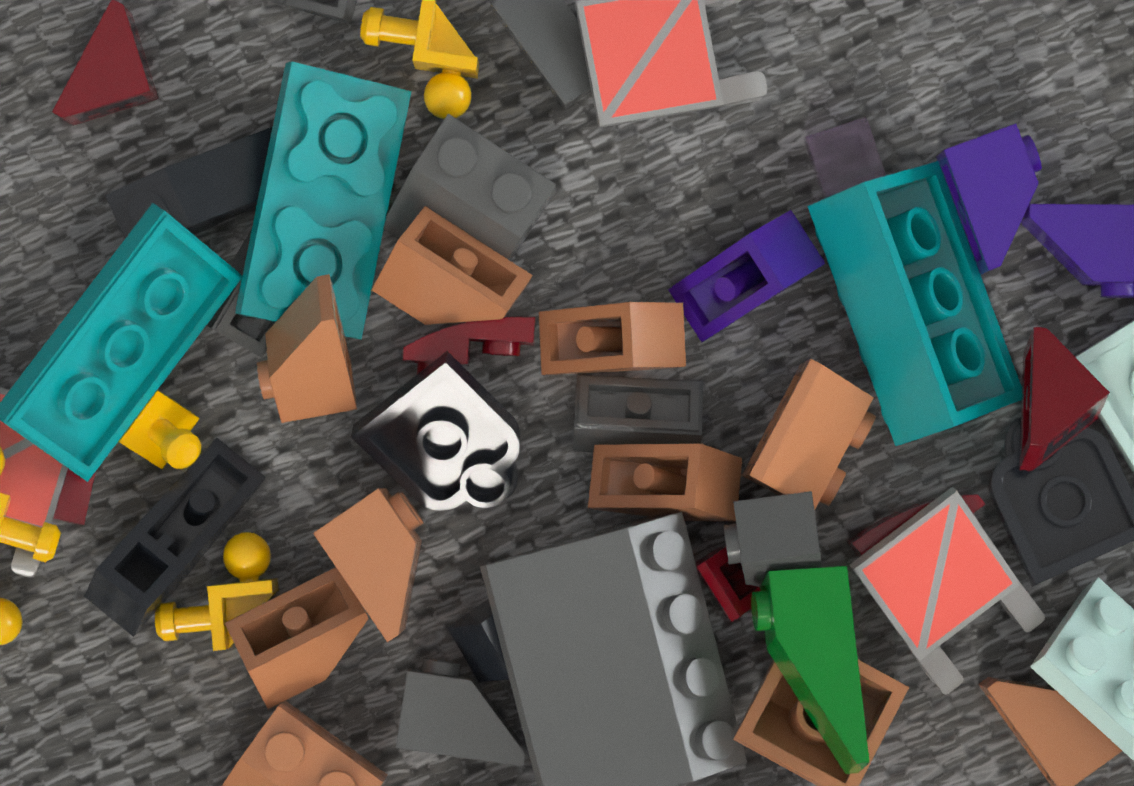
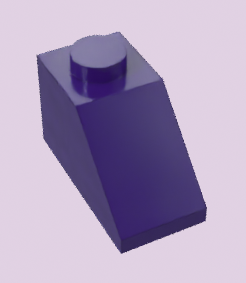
M1017 124L947 148L936 156L980 275L1002 265L1039 184L1035 172L1042 170L1039 153L1030 135L1021 137Z
M1029 204L1021 224L1083 286H1101L1100 297H1134V205Z
M789 210L746 235L673 285L668 291L676 303H683L684 316L702 343L826 263L792 210Z

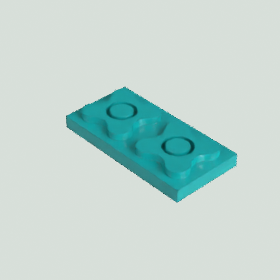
M293 61L285 64L235 314L276 322L317 276L330 274L345 337L362 340L412 91Z
M152 203L0 402V420L88 482L240 282L242 275L165 210Z

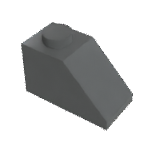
M812 491L733 502L736 524L724 525L729 564L741 563L747 585L760 587L769 571L822 568Z
M423 658L422 669L410 667L407 670L396 748L524 767L526 747L475 678L460 674L461 663Z

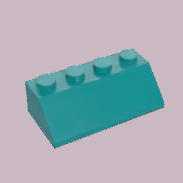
M939 161L862 182L807 206L815 226L816 237L824 250L837 286L838 297L845 307L859 346L860 357L867 367L881 406L882 417L889 427L895 446L958 426L1022 400L1021 383Z

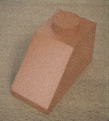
M425 206L398 239L372 291L424 325L498 320L504 318L533 275Z
M330 274L317 276L266 332L267 360L257 362L258 379L263 399L275 398L281 423L357 410L352 362Z
M624 302L539 312L542 375L686 367L683 303Z
M704 444L594 445L588 508L640 516L682 512L684 521H736L733 502L739 500L742 458Z
M335 567L226 622L225 625L265 705L270 709L325 681L369 618L362 604Z
M987 677L978 684L1051 786H1075L1122 752L1116 744L1053 687Z

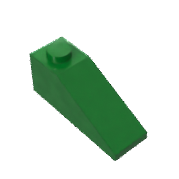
M847 566L769 571L760 585V591L752 593L751 607L755 631H765L767 651L845 774L859 773L870 763Z

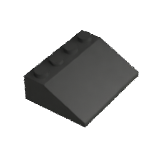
M682 512L642 517L480 566L537 786H679L747 763L743 745L733 740L738 730V725Z

